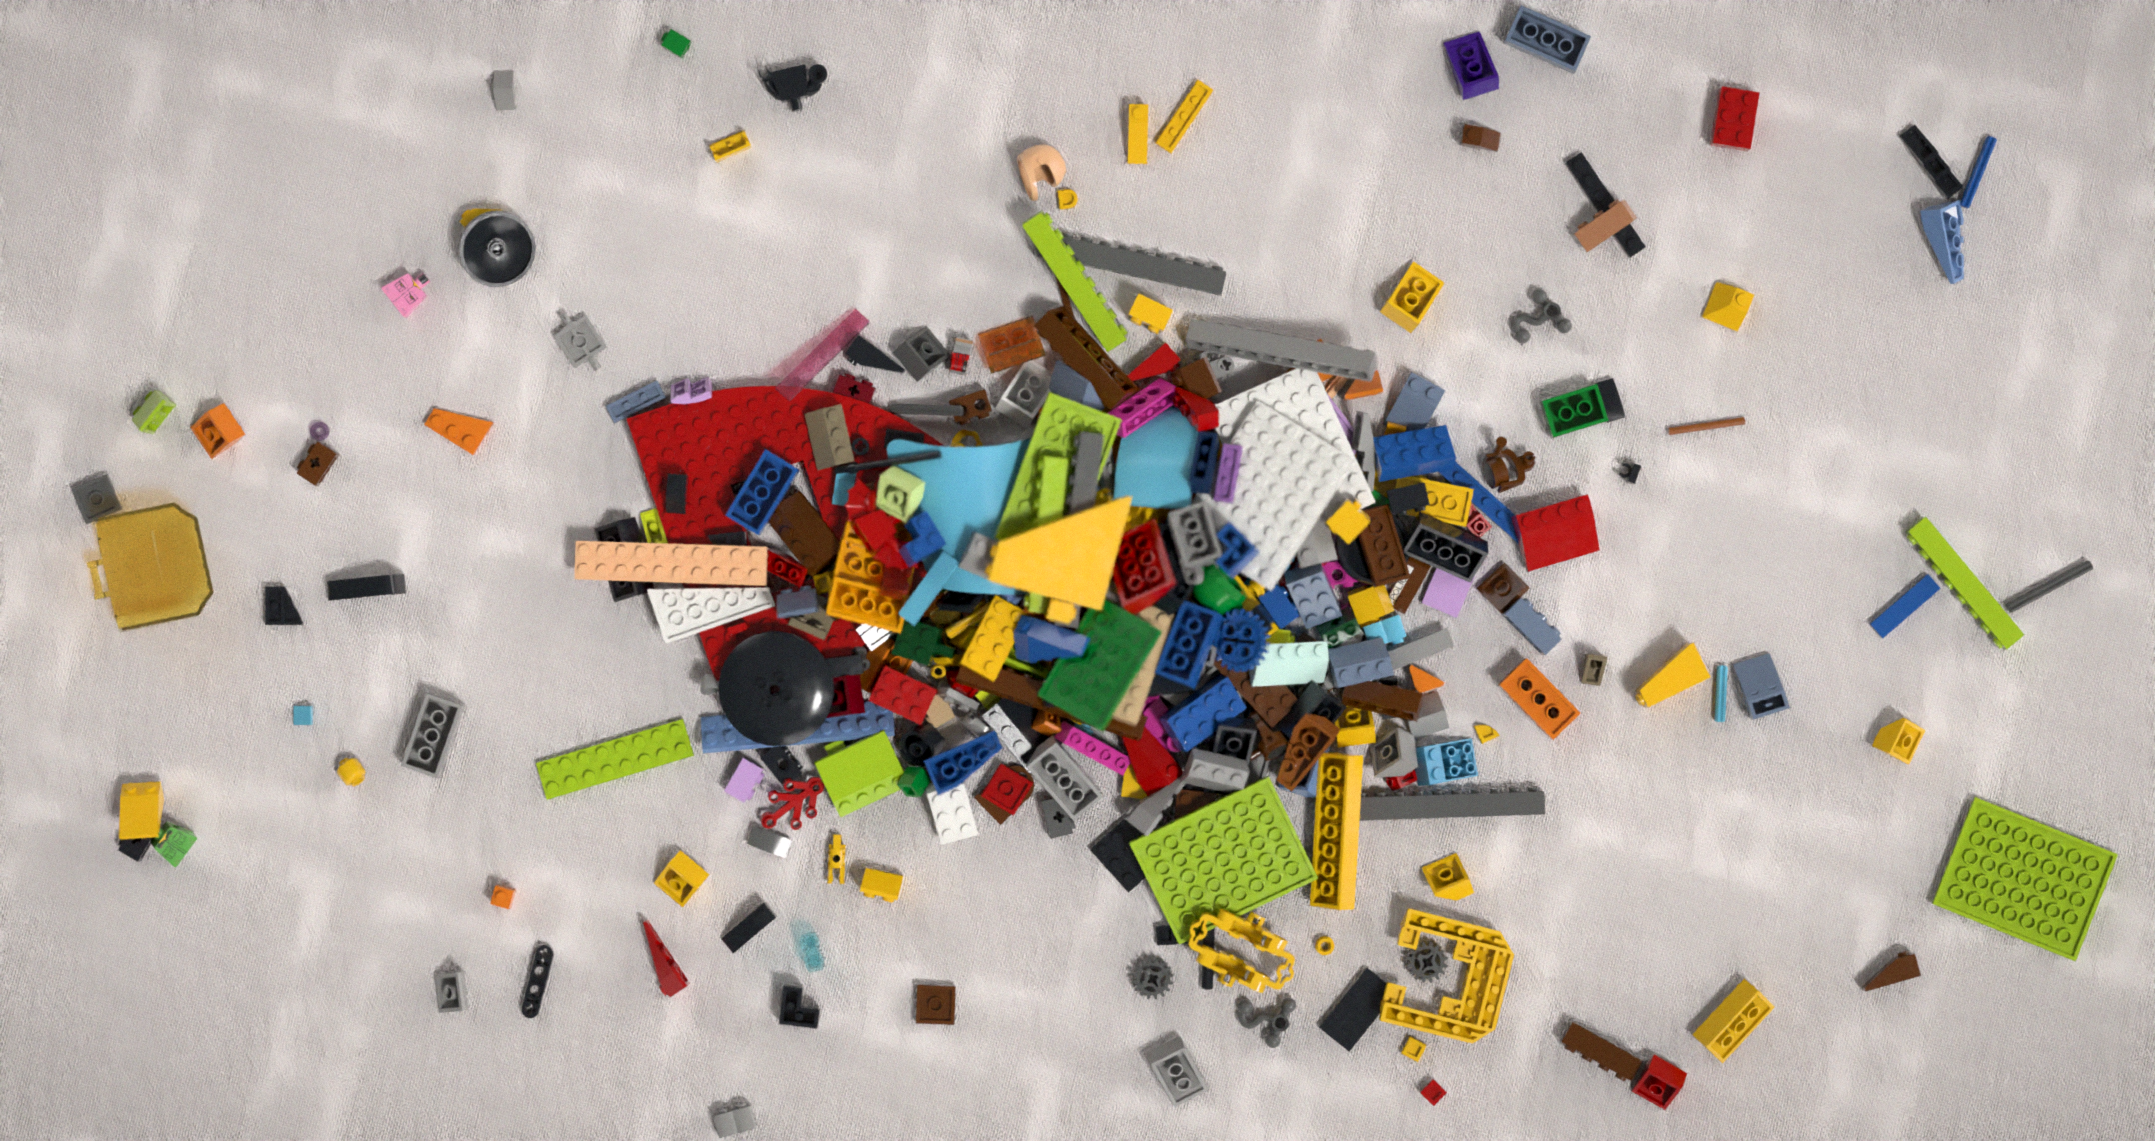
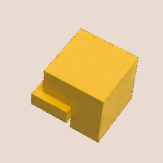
M1357 498L1353 502L1347 499L1332 517L1326 520L1329 529L1334 534L1337 533L1348 544L1370 522V517L1361 509L1362 503Z
M1367 585L1347 592L1354 615L1361 628L1380 621L1379 617L1395 611L1385 585L1376 588L1374 586L1368 588Z

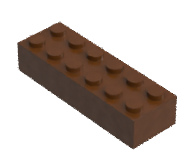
M1064 306L1048 310L1034 325L1039 336L1046 339L1050 343L1051 349L1063 357V362L1091 382L1103 406L1110 410L1115 409L1140 390Z

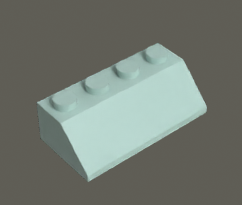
M1327 641L1270 644L1265 646V649L1269 651V653H1263L1265 660H1259L1260 666L1254 665V669L1249 670L1251 687L1311 684L1312 681L1323 683L1329 663ZM1247 648L1248 656H1249V654H1250V649H1249V648Z

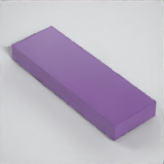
M1223 443L1213 498L1216 502L1230 504L1234 502L1243 451L1242 446Z

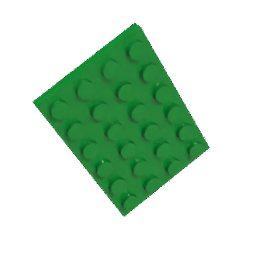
M1105 599L1101 610L1089 607L1075 633L1090 639L1082 656L1064 659L1060 657L1037 694L1042 699L1101 732H1104L1162 634L1160 629Z

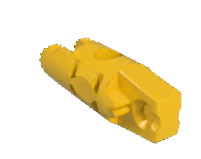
M834 834L833 844L828 845L827 884H832L833 868L840 869L839 882L840 884L845 883L846 845H841V834ZM838 855L840 857V861L834 862V856Z

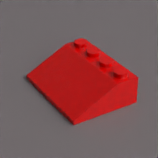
M1588 494L1511 517L1527 572L1600 551L1594 513Z
M1155 518L1122 534L1112 569L1122 606L1132 615L1149 608L1176 584Z

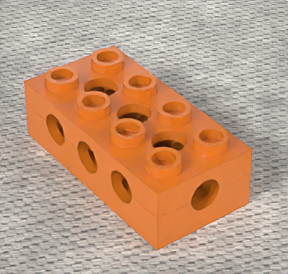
M1524 658L1498 684L1551 740H1554L1581 714L1527 658ZM1523 680L1530 682V688L1526 691L1521 688ZM1538 693L1544 697L1543 702L1539 705L1534 700ZM1551 707L1557 710V715L1554 718H1550L1548 715V710Z

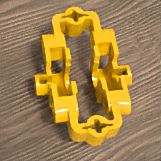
M1220 909L1217 916L1204 912L1198 920L1190 924L1189 946L1191 949L1199 952L1195 961L1220 973L1217 978L1218 982L1232 988L1235 980H1237L1239 983L1263 993L1266 985L1279 990L1284 986L1285 982L1290 981L1294 976V955L1285 950L1288 941L1262 927L1266 920L1265 917L1250 911L1246 919L1227 910ZM1254 917L1259 919L1257 924L1252 922ZM1207 922H1212L1213 925L1228 932L1230 936L1236 939L1243 938L1249 941L1255 948L1263 952L1265 950L1278 957L1286 958L1285 962L1278 964L1276 968V980L1274 981L1268 975L1256 970L1251 963L1224 950L1217 951L1206 945L1198 944V940L1203 939L1207 935ZM1202 923L1201 928L1203 932H1198L1195 936L1194 927L1198 928ZM1265 935L1267 936L1264 944L1262 945L1261 941L1263 936ZM1288 967L1289 975L1285 974L1282 977V972L1280 970H1285ZM1246 970H1249L1250 973H1249L1247 979H1245V978H1244L1245 972H1246ZM1226 974L1231 976L1229 981L1224 979Z

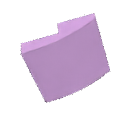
M709 376L692 384L689 378H686L671 385L670 400L674 404H690L712 398V381Z

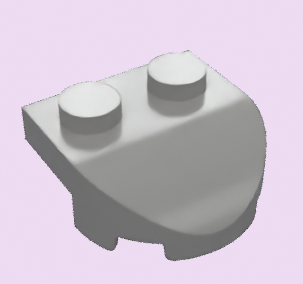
M939 681L935 695L943 698L942 701L958 706L959 710L964 712L977 710L978 702L951 689L950 685L946 682Z
M969 711L960 721L962 723L961 728L968 734L972 732L977 738L993 731L972 711Z

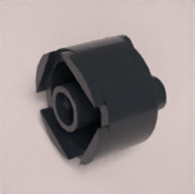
M924 721L921 725L915 724L901 737L899 741L901 747L900 754L910 765L925 767V760L941 753L945 739L929 722Z

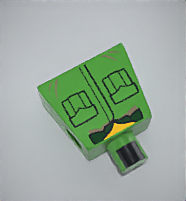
M166 821L159 830V836L152 839L151 845L176 868L198 838L192 831Z

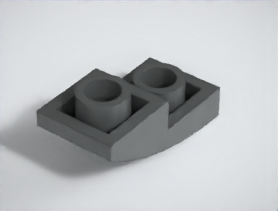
M753 826L747 844L786 858L792 839L775 834L770 830Z

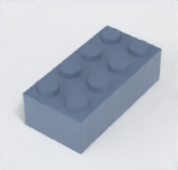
M1521 5L1504 44L1574 74L1591 36Z

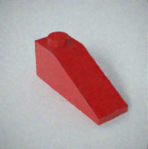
M1164 343L1127 376L1134 382L1166 374L1168 371L1173 373L1180 367L1178 363L1181 359L1167 343Z

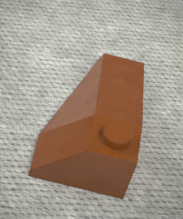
M1305 713L1294 727L1276 780L1292 792L1335 740L1340 728L1325 717Z

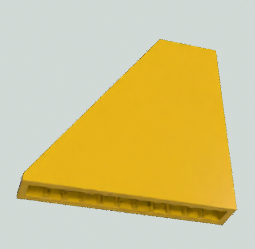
M1124 495L997 541L996 545H992L991 564L986 566L985 575H987V580L1101 610L1132 497Z

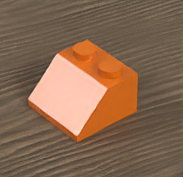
M225 403L207 411L190 427L211 459L233 446L245 435L242 427L237 423Z

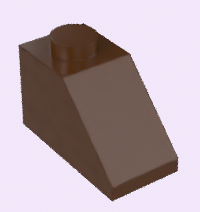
M1464 124L1460 145L1498 152L1501 133L1484 127Z

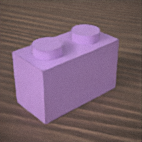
M743 758L724 792L742 802L750 801L755 793V790H753L755 784H760L765 776L762 773L764 768Z

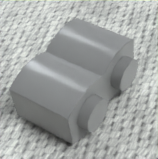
M746 1103L735 1105L736 1109L728 1111V1108L716 1111L717 1114L713 1117L719 1138L757 1128L751 1105L747 1106Z

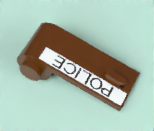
M1410 556L1407 566L1411 578L1396 582L1389 594L1393 608L1403 614L1406 613L1431 568V565Z

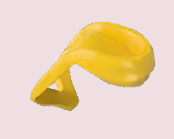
M962 429L953 437L950 446L966 447L959 443V441L968 435L974 437L976 441L975 447H983L978 433Z

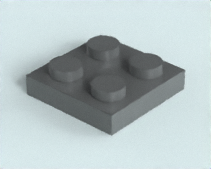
M108 474L71 489L86 524L123 510Z

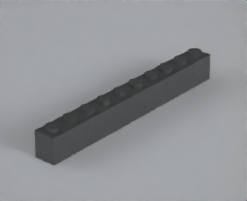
M1062 233L1064 236L1062 240L1065 245L1069 244L1075 253L1073 256L1076 261L1080 260L1086 267L1222 295L1226 272L1223 271L1222 267L1212 265V268L1204 267V263L1193 261V264H1188L1182 258L1175 257L1174 260L1167 259V255L1156 253L1155 256H1151L1145 250L1137 249V252L1129 251L1130 248L1126 246L1110 247L1111 243L1100 241L1099 244L1092 243V239L1081 237L1078 240L1073 239L1071 234ZM1035 247L1034 255L1043 257L1037 247Z
M1079 431L1078 435H1075L1074 447H1076V454H1073L1071 459V466H1074L1073 474L1069 475L1068 485H1071V490L1066 495L1068 512H1064V517L1095 505L1104 440L1103 434ZM1073 603L1076 614L1074 620L1070 621V624L1052 620V623L1058 626L1077 628L1081 605Z
M1540 787L1528 788V791L1523 792L1520 791V788H1509V792H1501V789H1490V793H1482V789L1470 790L1471 793H1463V790H1451V794H1444V791H1432V795H1425L1424 791H1414L1413 795H1405V792H1394V796H1386V792L1375 793L1373 797H1367V793H1361L1359 821L1544 815L1545 792L1540 791Z

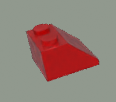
M1653 1055L1640 1074L1632 1092L1666 1110L1682 1089L1688 1073Z

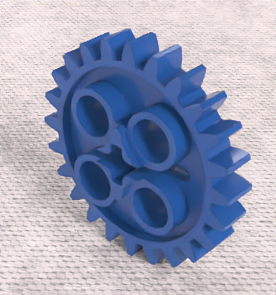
M1234 609L1233 613L1227 611L1226 616L1221 615L1223 617L1214 638L1215 642L1212 643V646L1217 648L1216 654L1218 656L1216 661L1223 660L1221 666H1227V670L1234 669V672H1240V670L1247 672L1248 669L1253 670L1254 665L1260 666L1259 660H1265L1263 653H1269L1265 646L1271 644L1266 642V639L1270 637V635H1265L1268 627H1262L1265 621H1258L1259 615L1253 616V611L1246 612V609H1240V611L1239 609ZM1231 626L1234 627V633H1233V634L1231 633V630H1230V629H1231ZM1249 628L1252 630L1251 636L1248 634ZM1228 637L1239 638L1241 640H1254L1255 644L1242 643L1238 641H1226L1225 638ZM1230 645L1232 646V653L1229 652ZM1247 647L1250 649L1249 656L1246 653Z

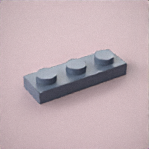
M658 380L607 405L606 408L613 422L617 423L665 399L666 396Z

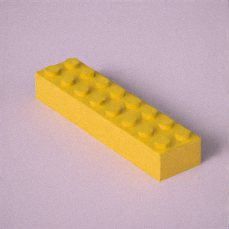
M1324 752L1318 759L1312 866L1318 879L1311 882L1310 906L1335 910L1354 909L1363 755Z

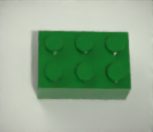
M1598 384L1540 402L1551 439L1609 421Z

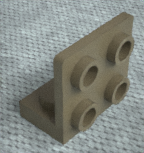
M817 595L820 612L793 616L788 625L825 640L834 620L829 615H825L826 612L821 609L828 599Z

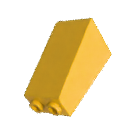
M1685 644L1635 690L1637 694L1634 696L1639 706L1642 705L1649 708L1710 678L1695 644Z

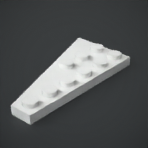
M769 588L647 589L665 644L775 606Z

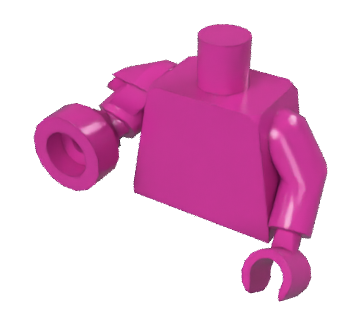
M1160 696L1146 697L1141 711L1144 713V716H1147L1145 727L1165 749L1181 752L1176 748L1170 736L1166 735L1168 733L1159 720L1169 710L1159 698Z

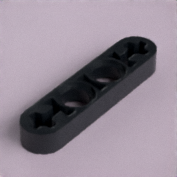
M549 945L540 946L534 957L522 1005V1013L527 1018H534L540 1012L554 956L553 948ZM545 948L550 953V956H546L544 961L548 962V966L543 963H537V960L542 961L543 955L540 954V951H543ZM537 967L545 969L544 977L539 978L535 975ZM537 985L540 987L541 993L539 996H533L530 993L532 986ZM528 997L533 1000H539L538 1003L534 1002L533 1008L536 1009V1012H532L531 1015L526 1010V1007H529L531 1001L527 1000Z

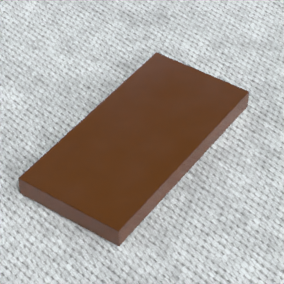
M1389 504L1364 510L1370 517V522L1358 534L1374 588L1411 578Z

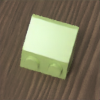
M895 466L891 467L880 475L876 507L908 523L923 498L925 482Z

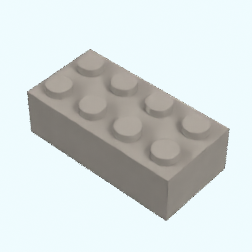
M426 693L401 766L437 779L440 778L465 705Z

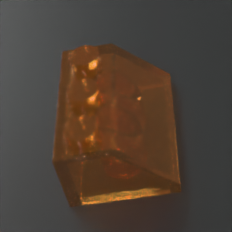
M1033 316L978 333L991 374L1046 356L1040 336L1034 327Z

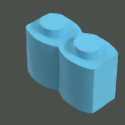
M1400 615L1363 627L1367 640L1382 637L1384 644L1392 642L1393 645L1404 641L1403 638L1407 636Z

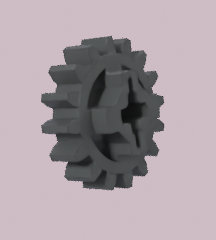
M1422 941V946L1419 947L1417 945L1415 951L1409 950L1412 955L1406 956V959L1410 960V963L1406 964V966L1412 968L1409 971L1410 974L1416 973L1414 977L1416 980L1421 977V982L1424 983L1426 978H1428L1429 982L1432 983L1433 977L1439 980L1438 974H1445L1442 968L1448 967L1444 963L1448 957L1442 956L1445 950L1439 951V944L1433 947L1432 941L1428 945ZM1431 949L1426 954L1419 953L1421 950ZM1437 954L1440 959L1439 966L1435 962V957ZM1429 957H1431V965H1426L1424 967V962L1422 960L1424 958L1428 959ZM1415 958L1419 961V967L1417 970L1414 965ZM1426 970H1434V971H1435V972L1432 973V974H1428V975H1425V974H1424V973L1426 972Z
M1148 958V963L1142 960L1141 967L1135 966L1138 972L1132 973L1136 977V979L1132 980V983H1137V986L1134 988L1135 991L1140 989V996L1147 994V999H1150L1151 995H1154V998L1157 999L1158 994L1164 997L1163 991L1169 992L1170 989L1167 986L1168 984H1173L1169 980V978L1173 977V974H1168V971L1171 969L1170 966L1165 968L1166 962L1163 961L1160 964L1158 963V958L1154 962L1151 961V958ZM1149 966H1157L1161 969L1155 971L1151 970ZM1144 970L1145 978L1140 982V974ZM1147 971H1149L1150 974H1152L1153 976H1158L1156 978V983L1158 986H1156L1155 983H1153L1152 981H1147L1149 980V973ZM1165 975L1166 980L1165 984L1162 987L1160 984V980ZM1150 986L1154 987L1156 991H1148L1144 988Z

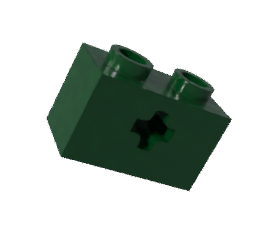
M1350 607L1341 610V617L1316 626L1323 642L1327 641L1328 649L1362 633Z

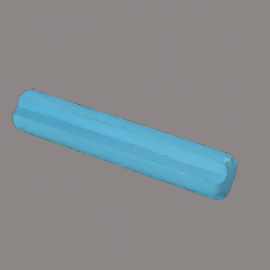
M1723 665L1717 666L1714 716L1716 722H1725L1728 667Z

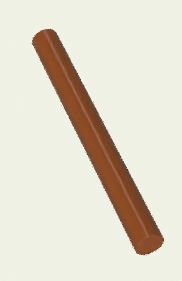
M1739 417L1669 427L1668 433L1669 435L1745 425V418Z

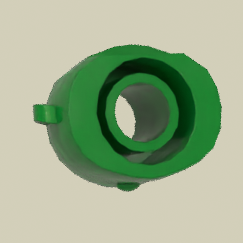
M1217 563L1202 566L1204 579L1202 583L1196 584L1192 589V593L1197 601L1204 608L1220 615H1225L1227 611L1233 612L1234 609H1239L1240 611L1243 608L1242 603L1247 598V594L1235 578L1232 580Z

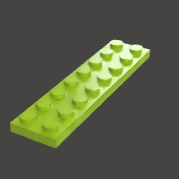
M684 719L544 760L536 763L546 799L548 800L695 755Z

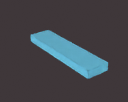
M943 551L898 614L915 626L954 573L959 562Z

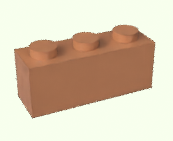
M1617 199L1608 205L1610 208L1605 213L1602 210L1592 216L1594 220L1589 224L1585 221L1577 227L1578 231L1574 234L1586 252H1589L1637 219L1625 199L1621 202Z

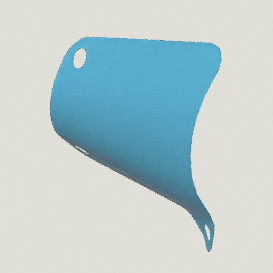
M1032 437L1010 444L984 447H943L919 444L906 440H893L888 444V458L935 451L942 452L941 459L895 465V467L925 482L923 498L911 519L927 511L946 542L942 549L922 560L927 573L943 551L960 563L973 531L999 541L994 536ZM959 567L956 568L943 586L947 590L968 593L1028 594L1026 590L1015 587L1008 589Z

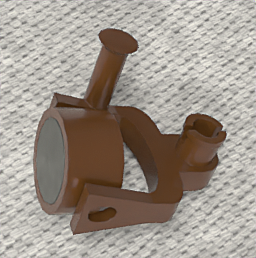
M1500 436L1496 439L1497 444L1493 453L1485 455L1482 465L1486 483L1492 489L1498 487V493L1522 485L1525 481V472L1532 470L1535 464L1534 453L1530 451L1525 452L1519 457L1510 449L1502 451L1503 447L1507 444V439ZM1502 457L1506 458L1513 466L1517 480L1509 481L1508 469L1503 459H1501Z
M1255 710L1250 712L1246 718L1255 719L1256 727L1263 738L1258 743L1257 749L1252 751L1250 762L1252 763V760L1260 755L1266 761H1270L1285 753L1289 743L1281 731L1272 732Z

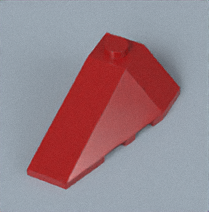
M1144 727L1140 741L1121 736L1130 757V764H1132L1135 772L1136 782L1147 796L1172 784L1183 774V770L1146 727Z

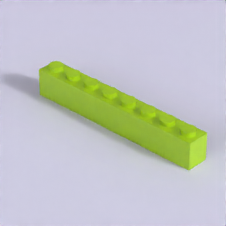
M1041 210L1024 221L1022 226L1103 347L1109 352L1127 340L1126 334L1128 331L1123 324L1119 325L1116 320L1117 315L1112 308L1109 309L1105 304L1107 300L1104 295L1096 291L1094 280L1091 276H1086L1084 273L1085 267L1080 260L1076 261L1073 256L1075 253L1069 244L1065 245L1062 240L1064 238L1063 234L1058 228L1055 230L1051 224L1053 222L1051 216Z
M1042 455V460L1039 459L1038 471L1041 472L1040 479L1036 481V490L1039 492L1038 498L1034 500V510H1037L1036 518L1032 520V528L1062 518L1068 459L1065 457ZM1028 591V595H1025L1024 606L1027 607L1029 612L1046 613L1049 598L1053 597Z
M1922 517L1905 531L1908 535L1906 537L1913 546L1917 545L1920 549L1919 554L1924 560L1928 559L1932 563V570L1937 575H1942L1945 579L1943 583L1950 590L1953 589L1957 593L1955 596L1962 605L1964 603L1969 608L1968 613L1972 618L1978 619L1982 623L1980 627L1986 634L1990 633L1994 638L1992 641L1999 649L2007 650L2024 636V633L1927 517Z

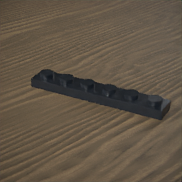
M1581 152L1565 164L1598 212L1602 210L1605 213L1610 209L1608 205L1615 200ZM1628 224L1614 234L1629 258L1646 247L1631 224Z

